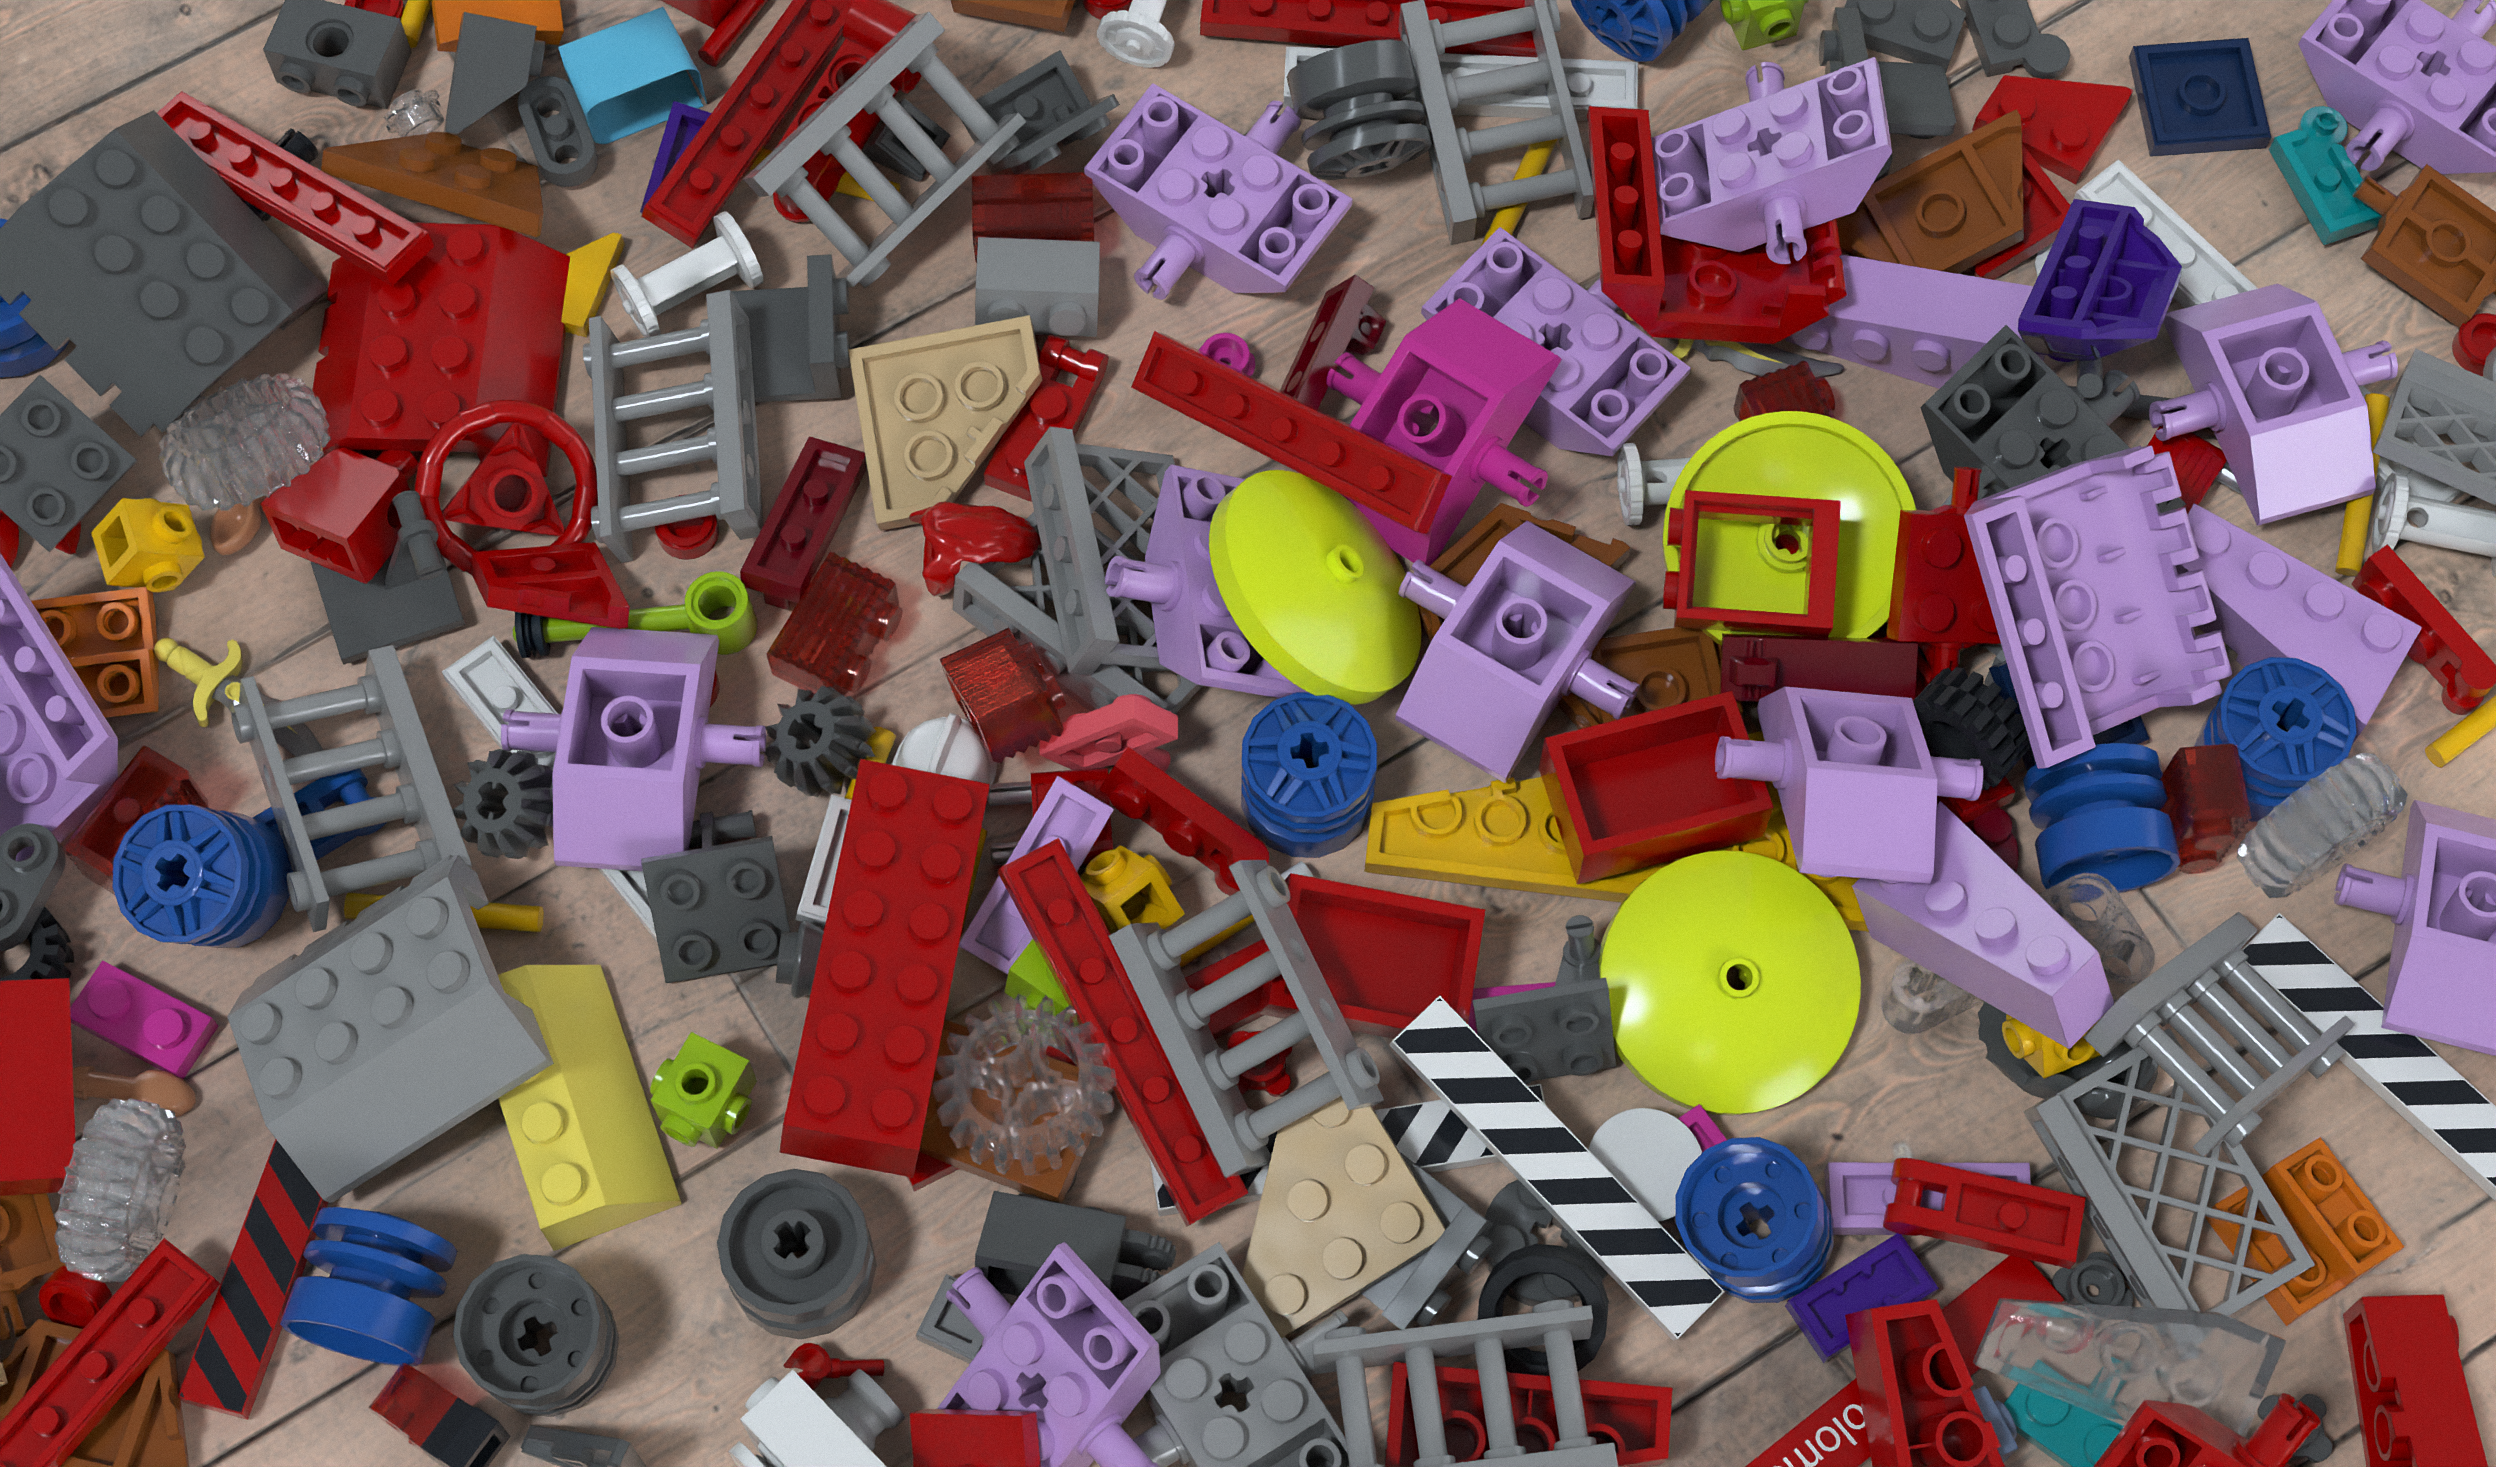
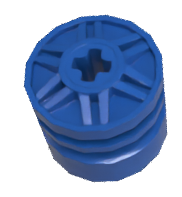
M1571 0V3L1583 24L1601 43L1620 56L1637 62H1647L1656 59L1685 30L1686 22L1693 21L1713 0Z
M2269 657L2246 665L2228 682L2216 706L2211 710L2201 727L2194 745L2195 771L2206 793L2229 813L2251 822L2276 823L2300 815L2320 796L2330 782L2331 777L2348 757L2357 734L2354 707L2341 684L2322 668L2298 658ZM2277 724L2284 726L2288 732L2280 729Z
M1296 692L1276 699L1253 717L1242 740L1241 808L1250 829L1269 848L1291 857L1320 858L1344 849L1363 832L1371 815L1377 770V742L1367 720L1348 702L1330 695L1315 696L1309 692ZM1303 758H1311L1315 768H1306Z
M2097 744L2095 748L2048 768L2038 769L2037 765L2028 770L2023 782L2026 796L2031 803L2029 808L2030 819L2036 828L2044 830L2038 835L2035 841L2041 882L2046 890L2062 896L2075 897L2112 895L2156 883L2176 870L2180 864V857L2173 822L2169 814L2159 811L2166 803L2168 796L2166 788L2160 780L2163 776L2160 758L2155 750L2137 744Z
M165 805L143 815L124 834L113 861L112 887L121 913L138 932L164 943L191 944L212 948H239L262 938L280 919L290 896L287 886V874L291 873V865L283 842L265 823L244 814L217 811L213 808H203L197 805Z
M1761 1137L1731 1138L1706 1149L1686 1169L1675 1195L1676 1225L1687 1250L1726 1294L1749 1303H1779L1806 1290L1824 1272L1834 1247L1833 1217L1807 1166L1787 1147ZM1760 1218L1768 1225L1771 1231L1768 1237L1762 1240L1753 1233L1750 1227L1755 1220Z
M342 1207L321 1208L317 1213L312 1230L323 1240L310 1241L306 1245L303 1256L309 1263L330 1275L329 1277H298L292 1286L280 1325L290 1334L306 1342L346 1356L400 1367L418 1366L423 1361L436 1319L430 1312L409 1299L439 1298L444 1294L447 1283L436 1272H448L453 1267L458 1252L452 1243L441 1236L390 1214Z

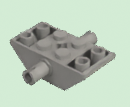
M1220 1242L1121 1301L1123 1306L1159 1344L1161 1374L1144 1395V1398L1156 1415L1155 1420L1157 1424L1133 1439L1153 1463H1157L1159 1467H1167L1177 1460L1182 1464L1186 1463L1188 1467H1349L1346 1438L1312 1387L1313 1382L1311 1376L1315 1375L1312 1341L1325 1340L1327 1332L1346 1327L1345 1324L1349 1320L1340 1309L1290 1342L1285 1337L1281 1338ZM1234 1391L1236 1394H1245L1246 1410L1238 1412L1233 1405H1227L1221 1409L1219 1406L1222 1403V1395Z

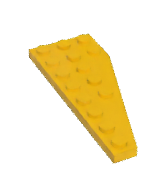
M1762 732L1748 734L1750 740L1765 741ZM1512 777L1506 783L1500 780L1490 781V786L1456 793H1449V789L1372 803L1364 872L1622 903L1641 882L1661 868L1682 858L1577 885L1542 777L1516 782L1514 777ZM1764 781L1774 807L1764 836L1710 851L1728 850L1759 854L1775 859L1799 872L1778 790L1774 788L1771 781ZM1801 873L1830 899L1848 929L1869 932L1852 887L1860 878L1843 876L1822 877L1816 874Z

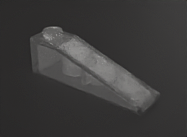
M1999 1298L1973 1363L1978 1367L2123 1426L2126 1425L2144 1400L2192 1405L2246 1438L2286 1344V1340L2220 1312Z

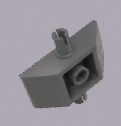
M2005 325L1920 408L1943 473L1952 482L1954 481L1955 466L1982 469L1978 500L2069 465L2129 449L2130 447L2109 426L2130 405L2139 399L2140 392L2133 381L2117 396H2114L2113 392L2129 376L2120 370L2113 369L2105 374L2103 388L2099 395L2093 398L2084 397L2081 399ZM2178 497L2158 503L2160 513L2182 508L2186 503Z

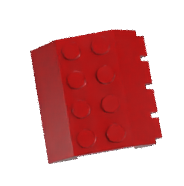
M1589 106L1587 120L1601 291L1649 335L1659 338L1775 344L1829 316V305L1847 296L1843 262L1839 257L1841 256L1837 218L1803 230L1807 251L1800 260L1796 261L1794 258L1792 242L1789 243L1790 264H1778L1771 261L1766 252L1767 243L1736 252L1660 235L1649 110Z
M413 223L429 233L435 247L393 286L342 257L333 261L327 300L333 304L325 309L318 350L321 355L326 357L316 363L310 406L317 411L308 416L302 455L318 461L332 450L343 447L362 454L360 449L424 451L433 435L450 418L460 411L486 401H525L556 413L566 337V327L561 320L570 256L516 231L492 224ZM498 423L474 434L467 435L451 452L477 453L481 462L511 423ZM522 425L543 477H548L552 442L535 428Z

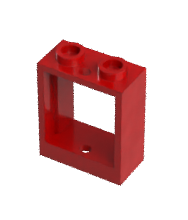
M1685 490L1682 508L1670 507L1667 546H1679L1678 571H1665L1663 609L1675 610L1674 627L1828 637L1833 629L1841 501ZM1713 519L1809 526L1803 614L1693 606L1698 520Z

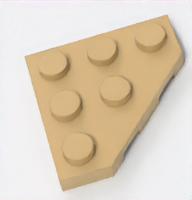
M1030 315L848 349L876 524L880 531L919 524L909 519L911 513L932 507L938 502L946 501L953 503L1040 385L1042 375Z
M1342 1096L1277 1131L1242 1278L1281 1338L1285 1337L1288 1339L1429 1251L1446 1230L1445 1225L1372 1106L1348 1111Z

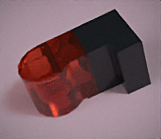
M406 1363L400 1365L368 1407L383 1422L409 1440V1444L442 1467H488L511 1437L498 1420L479 1408L469 1405Z

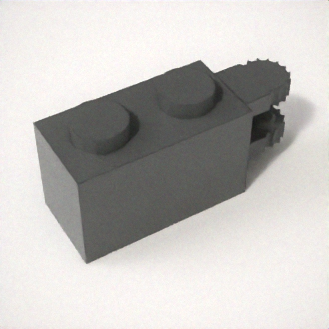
M994 1191L976 1250L975 1267H979L984 1272V1276L1009 1303H1015L1054 1248L1065 1242L1118 1300L1123 1301L1164 1276L1160 1275L1158 1271L1168 1270V1267L1172 1268L1177 1250H1175L1176 1246L1172 1245V1241H1168L1166 1237L1162 1238L1159 1235L1152 1236L1151 1233L1125 1229L1127 1216L1108 1213L1096 1207L1082 1208L1041 1200L1029 1194L1015 1195Z

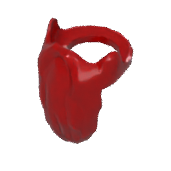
M944 501L909 515V519L912 522L923 526L925 544L922 576L925 579L928 591L933 596H942L952 590L955 585V575L960 570L961 561L979 564L987 562L1016 563L1033 556L1034 551L1038 550V545L1041 544L1039 534L1026 519L996 506L956 504Z

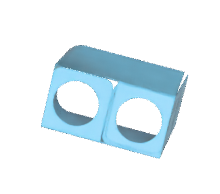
M664 7L558 47L568 81L574 89L593 141L598 144H608L667 121L673 101L697 109L703 107L686 70H688L707 104L701 75Z

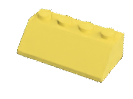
M524 965L499 974L498 977L504 992L532 1009L554 1063L498 1098L539 1227L554 1251L681 1205L682 1202L601 965Z

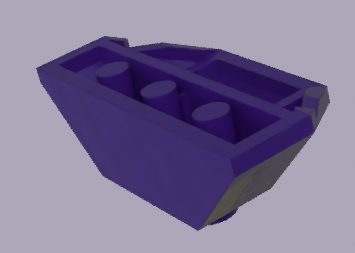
M2074 199L2018 319V332L2023 342L2035 354L2048 355L2051 359L2060 362L2076 360L2094 361L2157 338L2180 281L2182 266L2162 240L2144 226V218L2135 207Z

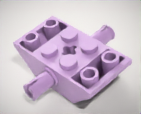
M2332 0L2301 37L2298 45L2327 106L2340 112L2348 123L2361 130L2346 147L2347 156L2354 165L2366 150L2369 149L2372 153L2360 168L2367 171L2377 170L2383 163L2384 158L2393 150L2421 169L2428 164L2441 174L2496 172V46L2482 38L2488 29L2496 23V2L2494 0H2490L2480 14L2475 13V11L2484 0H2465L2463 6L2452 19L2421 0Z
M1875 57L1786 89L1784 88L1785 76L1783 69L1773 62H1761L1762 82L1759 83L1756 65L1752 66L1745 76L1749 92V103L1652 137L1660 235L1736 252L1767 243L1766 252L1768 258L1778 264L1791 263L1788 244L1792 242L1794 258L1796 261L1800 260L1807 251L1803 230L1855 212L1892 154L1880 68Z
M1152 83L1084 167L1085 176L1133 233L1157 247L1144 265L1134 274L1136 283L1144 292L1148 294L1156 284L1158 287L1153 292V297L1160 300L1165 299L1170 289L1188 266L1233 293H1274L1287 291L1350 209L1353 201L1351 197L1276 155L1293 132H1296L1301 125L1300 118L1292 108L1287 106L1279 117L1277 113L1283 107V103L1271 101L1264 113L1244 136Z
M1501 227L1442 285L1421 309V313L1427 321L1460 298L1562 359L1523 421L1558 449L1613 456L1621 448L1622 444L1636 432L1690 374L1691 367L1617 314L1620 308L1601 291L1600 278L1588 290L1583 289Z
M2278 283L2166 313L2163 321L2164 326L2195 393L2165 401L2152 402L2149 409L2152 428H2157L2163 425V429L2156 430L2155 433L2160 441H2166L2171 437L2208 427L2214 431L2257 526L2374 493L2376 483L2368 407L2359 387L2382 380H2392L2397 376L2398 363L2395 352L2382 356V353L2391 350L2392 346L2389 342L2382 340L2370 346L2342 353L2318 302Z
M1170 465L1164 474L1145 554V562L1126 559L1124 556L1113 557L1108 565L1105 577V584L1109 585L1106 589L1107 594L1110 597H1125L1151 602L1159 664L1195 684L1282 698L1296 692H1307L1281 675L1254 649L1228 611L1214 578L1209 553V531L1212 517L1221 500L1245 479Z
M1526 521L1500 539L1471 583L1466 587L1425 565V562L1420 559L1414 562L1411 567L1414 574L1408 571L1399 588V596L1408 598L1445 621L1433 637L1396 713L1395 720L1503 783L1507 782L1563 695L1568 696L1572 692L1609 713L1616 720L1623 718L1626 713L1624 708H1629L1636 697L1640 687L1638 683L1627 680L1591 659L1592 651L1635 588L1636 581L1533 523Z
M591 627L572 655L564 707L561 714L515 711L514 709L505 710L503 721L509 722V725L501 724V745L504 751L556 752L552 774L554 862L556 866L643 871L641 865L642 858L688 851L700 770L705 767L706 762L754 765V767L763 766L765 757L760 752L766 751V729L764 725H757L755 727L709 724L708 722L719 647L718 635Z
M1783 687L1759 699L1756 710L1765 741L1731 739L1727 736L1720 737L1715 755L1717 778L1771 781L1774 788H1777L1799 873L1816 874L1822 877L1843 876L1878 879L1889 883L1914 882L1930 884L1934 874L1937 796L1965 798L1969 801H1976L1980 796L1983 785V766H1980V759L1970 758L1967 760L1930 756L1912 698Z
M2414 800L2410 807L2401 878L2356 868L2345 863L2337 880L2335 891L2340 893L2336 892L2334 904L2341 906L2344 904L2391 916V922L2395 924L2381 1028L2496 1056V819Z
M1065 1242L1054 1248L1013 1306L989 1282L979 1267L968 1270L952 1284L953 1288L947 1291L946 1298L955 1304L982 1334L984 1339L982 1341L983 1347L937 1409L1037 1412L1041 1467H1089L1094 1460L1100 1467H1159L1157 1463L1152 1462L1121 1427L1161 1374L1159 1344Z

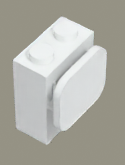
M794 1370L790 1371L781 1381L773 1377L764 1382L745 1404L748 1412L740 1420L756 1450L763 1457L755 1456L740 1441L728 1451L737 1467H886Z

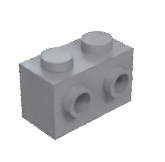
M978 237L975 325L1030 315L1034 335L1053 334L1059 336L1097 337L1100 242Z

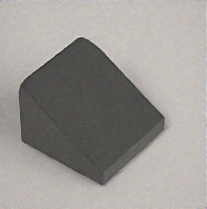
M905 98L898 102L933 142L942 149L950 134ZM882 120L861 150L871 161L917 182L921 181L927 172L923 165Z

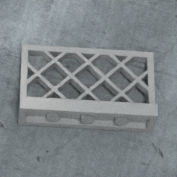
M2415 348L2390 395L2389 408L2373 453L2496 505V382ZM2436 434H2447L2456 445H2445ZM2412 436L2421 447H2417L2397 437ZM2461 462H2472L2480 473L2464 467Z
M1049 427L1024 461L1068 672L1070 674L1092 675L1100 664L1168 669L1159 664L1154 623L1131 604L1134 599L1110 597L1107 594L1106 589L1109 585L1105 584L1103 567L1106 563L1109 565L1111 559L1115 556H1124L1126 559H1129L1120 551L1128 540L1146 554L1150 534L1141 526L1150 517L1154 520L1159 497L1156 499L1129 475L1132 472L1156 474L1161 491L1165 471L1170 465H1175L1173 455L1075 443L1072 429ZM1080 465L1093 467L1110 482L1102 493L1082 476ZM1116 489L1144 511L1136 521L1132 520L1108 499ZM1095 511L1122 534L1114 544L1110 543L1094 529L1091 515ZM1118 616L1147 640L1143 646L1118 643L1119 638L1115 624Z
M1033 512L1026 520L1039 533L1035 512ZM1094 527V529L1098 531L1103 537H1105L1110 543H1115L1112 539H1110ZM1123 547L1120 549L1129 559L1141 561ZM1042 548L1034 551L1033 556L1016 563L987 562L978 565L977 563L969 562L955 575L953 611L1090 712L1113 703L1114 699L1119 696L1137 694L1148 697L1153 704L1176 714L1204 686L1195 684L1177 674L1178 687L1163 700L1143 685L1142 672L1172 670L1100 664L1092 675L1070 674L1058 622L1045 613L1044 601H1051L1053 597L1050 585H1042L1040 564H1045ZM1031 564L1033 585L1008 586L994 575L1004 565ZM1116 619L1115 624L1118 635H1127L1128 644L1138 645V633L1122 619Z
M2169 1028L2164 1030V1032L2182 1049L2181 1045L2179 1044L2171 1029ZM2138 1045L2136 1048L2131 1049L2023 1112L2073 1195L2086 1197L2085 1215L2165 1347H2182L2203 1335V1331L2315 1266L2241 1143L2233 1149L2223 1140L2208 1152L2206 1157L2171 1148L2179 1111L2204 1117L2210 1129L2217 1122L2195 1101L2196 1105L2183 1102L2184 1090L2175 1081L2170 1098L2135 1089L2141 1060L2149 1056ZM2127 1069L2124 1085L2107 1081ZM2093 1088L2120 1094L2121 1099L2113 1132L2089 1126L2073 1100ZM2132 1098L2168 1107L2160 1144L2124 1135ZM2096 1137L2110 1141L2107 1155ZM2121 1144L2157 1153L2149 1191L2124 1185L2115 1169ZM2221 1147L2232 1164L2218 1160ZM2168 1157L2204 1166L2196 1204L2160 1194ZM2215 1170L2240 1176L2247 1187L2248 1194L2243 1216L2207 1207ZM2132 1196L2146 1200L2143 1215ZM2157 1203L2193 1213L2185 1251L2160 1244L2153 1233L2152 1225ZM2257 1205L2268 1223L2254 1220ZM2205 1216L2240 1225L2232 1263L2196 1254ZM2252 1229L2276 1235L2291 1261L2270 1273L2243 1267ZM2168 1256L2182 1259L2179 1274ZM2194 1263L2230 1272L2223 1301L2204 1312H2201L2188 1290ZM2241 1275L2257 1280L2238 1291Z

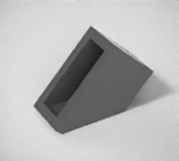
M467 12L462 14L444 132L451 134L460 133L525 88L528 84L529 75L540 77L545 41L535 40L537 26Z

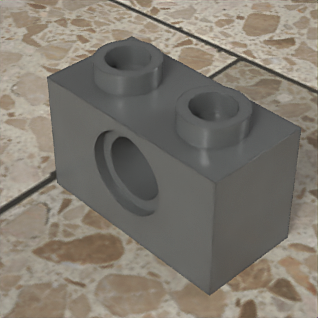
M285 0L263 48L276 82L287 89L297 93L313 91L334 96L351 106L361 107L367 104L383 109H388L412 53L400 18L325 0Z

